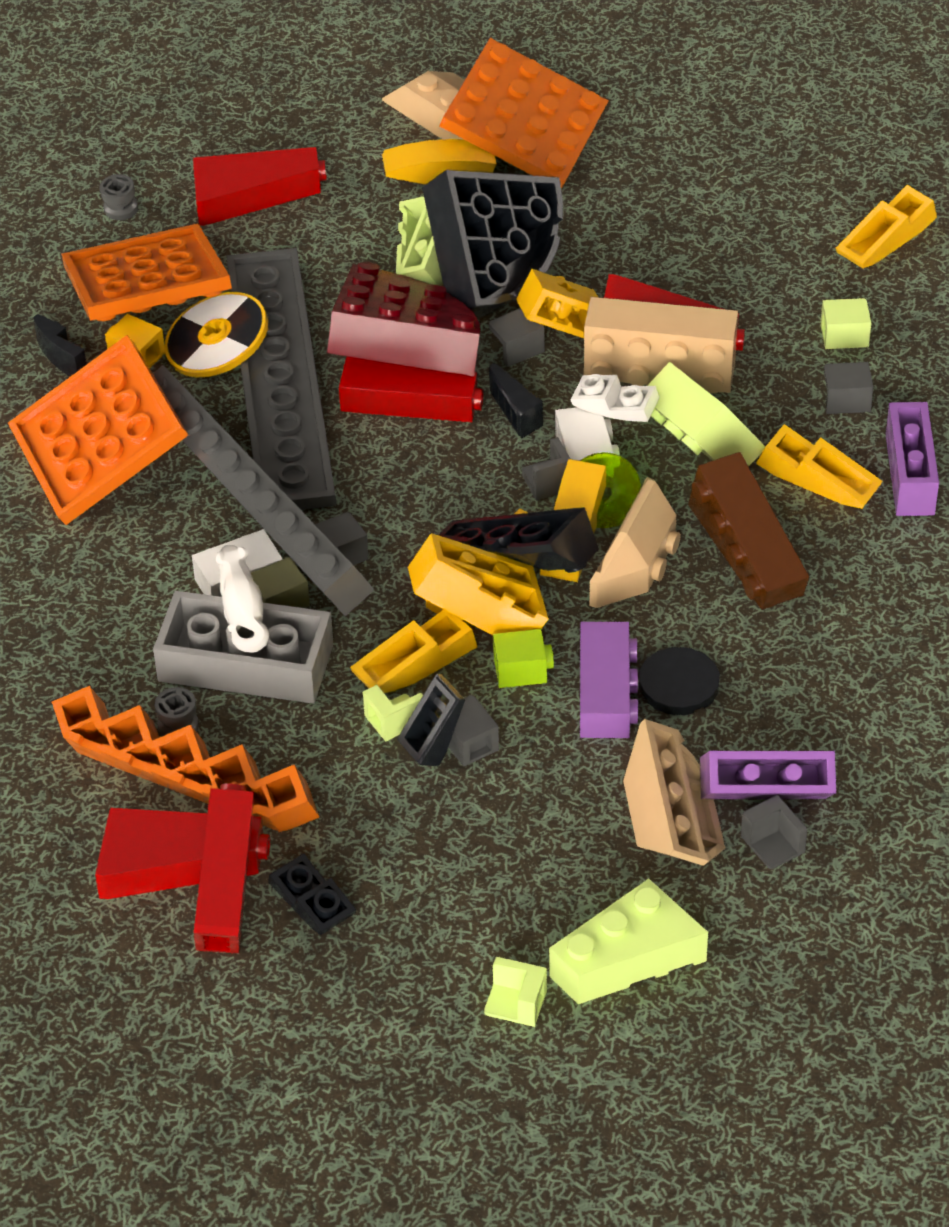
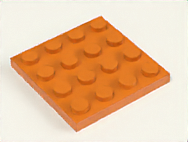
M490 38L443 116L439 126L532 176L559 177L562 188L603 113L608 100L569 80L565 76L546 68L535 60L514 51L505 44Z
M199 224L62 253L64 268L90 321H108L114 319L118 314L127 312L144 313L154 306L162 304L179 305L186 302L189 298L198 296L214 297L221 294L224 290L232 289L230 275Z
M128 335L8 422L57 517L65 525L69 524L189 436L137 346Z

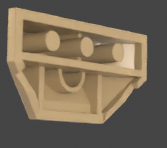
M427 71L382 98V101L439 138L462 139L439 126L443 116L465 81L455 73Z
M646 477L610 547L590 580L589 606L599 608L647 593L654 580H662L666 570L667 555H674L676 553L681 536L680 532H676V513L654 479Z
M644 719L639 725L623 780L637 847L704 866L725 849L714 799H701L700 765L691 752L682 744L685 740L679 730Z

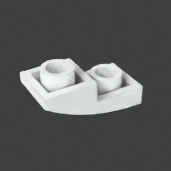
M592 374L582 376L571 398L572 405L608 418L648 422L660 397L656 386H621L617 375Z

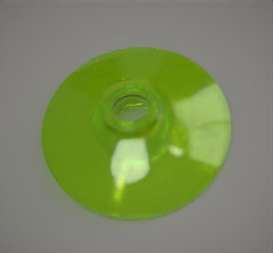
M595 453L581 459L580 461L606 466V487L612 490V494L608 499L601 500L597 513L596 528H611L622 524L642 488L637 471L630 462L613 453Z

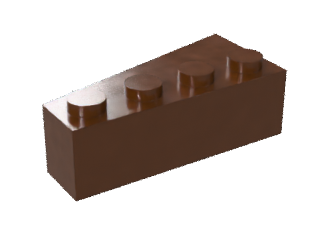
M741 452L698 465L688 505L742 581L748 598L754 599L760 609L763 610L803 596L810 577Z

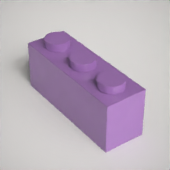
M890 402L886 442L896 516L935 515L939 478L928 403Z
M581 622L580 738H629L630 724H638V699H630V693H637L638 670L630 669L629 662L637 663V638H629V622Z
M708 751L700 757L701 799H770L776 795L781 799H826L836 794L835 751Z

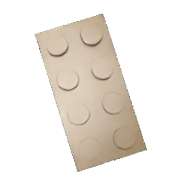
M590 297L584 326V375H617L619 382L644 386L648 385L670 362L709 393H731L736 357L738 311Z

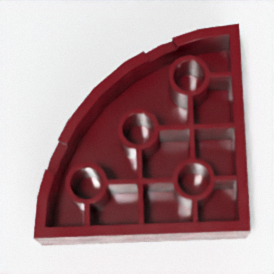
M361 262L358 265H352L332 309L327 353L474 376L480 337V323L475 314L463 302L447 293V289L443 286L430 285L404 275L379 269L380 266L375 263Z

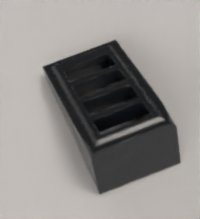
M493 363L490 365V393L518 436L522 439L542 427L543 401L498 364Z
M442 674L435 675L397 738L419 765H440L447 752L465 699ZM442 694L449 700L447 705L441 699ZM437 708L442 711L441 716L436 712Z

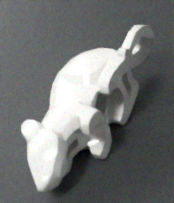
M225 545L217 553L216 562L221 570L220 593L222 595L224 615L229 623L228 631L232 632V642L239 650L250 653L258 652L267 645L269 639V631L266 625L262 623V594L259 586L253 581L252 574L246 565L247 550L244 547L238 548L235 545ZM241 627L252 630L254 636L252 638H242L237 632Z

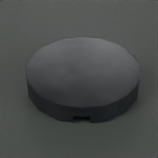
M670 647L659 650L647 657L640 668L639 690L647 699V703L656 710L671 715L693 714L694 710L701 709L702 707L705 709L713 703L719 691L720 673L715 662L704 653L692 648Z

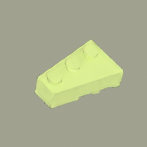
M424 196L399 202V210L403 213V220L398 223V231L402 235L401 244L397 245L396 274L404 275L430 285L443 286Z
M669 362L647 385L656 386L660 397L651 417L661 426L663 424L679 441L684 436L681 441L696 455L703 452L713 461L741 452L749 467L765 448L763 443L722 402Z
M647 879L549 948V977L576 1003L581 1004L628 988L632 983L653 976L658 978L667 975L671 970L692 963L697 965L706 962L708 931L650 879Z

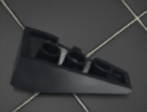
M585 507L452 520L439 534V536L547 571L563 569L568 573L579 571L587 566V562L599 550Z

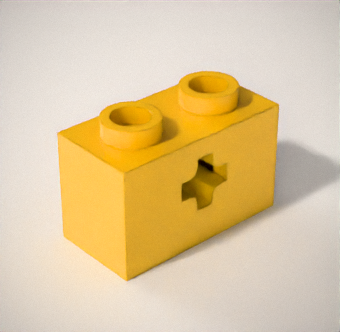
M531 269L516 301L527 320L584 338V326L590 297L598 296L593 289Z

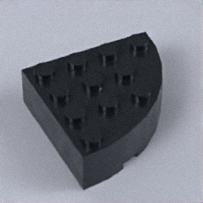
M446 170L422 187L443 286L447 289V293L463 302L475 314L477 319L496 312L516 299L531 269L544 273L549 269L558 250L560 237L557 234L559 222L563 220V198L559 177Z

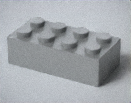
M175 590L153 648L157 679L159 682L315 704L334 645L331 612L263 603L262 623L266 625L269 631V639L267 645L261 650L250 653L239 650L233 644L232 632L228 631L229 623L224 615L222 597ZM241 627L237 632L242 638H252L254 636V632L245 627Z

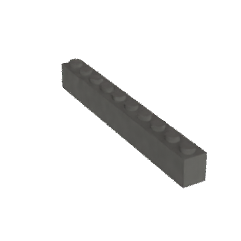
M162 365L153 375L189 434L182 441L344 616L348 615L375 589L168 369Z

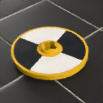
M226 292L202 299L186 309L171 325L164 344L166 357L173 368L186 376L199 378L225 373L246 361L262 344L268 330L267 313L259 300L246 293Z

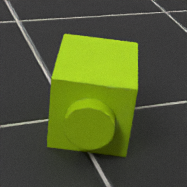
M541 629L493 634V657L499 688L547 683V669L554 668L552 646L551 644L544 645Z

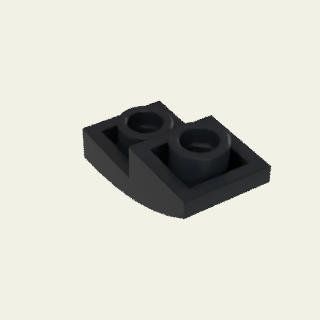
M40 314L33 317L37 342L44 355L53 365L68 376H72L87 365L84 348L68 341L65 326Z
M304 853L269 874L268 883L319 935L324 934L356 913V908L330 877L325 880Z

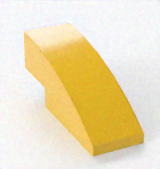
M464 139L427 140L386 149L382 155L386 177L425 185L446 170L493 173L496 167L494 155Z
M906 185L889 204L882 200L836 247V252L863 269L876 264L924 231L937 218L934 201Z
M785 424L766 445L756 462L757 465L776 477L840 504L863 509L883 482L821 437L813 445Z
M568 459L554 510L585 507L593 533L596 530L597 513L606 488V466ZM540 569V575L573 582H578L582 569L572 573L565 572L564 569L552 571Z
M443 609L422 626H419L413 620L350 668L368 688L378 685L383 693H388L417 683L476 649L478 646L473 630L461 618Z

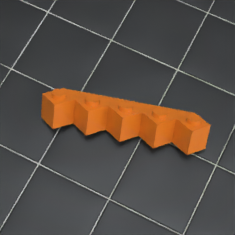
M90 686L52 701L62 735L77 753L209 804L210 788L220 789V785L228 783L243 785L246 787V791L254 792L253 816H261L263 826L278 832L293 829L320 818L307 781L295 764L261 778L255 760L243 745L210 758L205 742L192 725L159 738L155 723L140 705L109 718L105 703Z

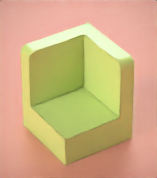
M864 298L823 300L820 325L825 349L869 347L871 318L867 300Z
M375 685L363 691L364 715L386 742L400 735L423 694L418 693L412 697L402 694L389 700L378 685Z
M496 957L493 964V986L484 1009L485 1015L535 1027L547 992V968Z

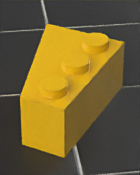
M431 533L408 566L414 594L492 636L498 633L542 629L549 619L536 574L531 565Z

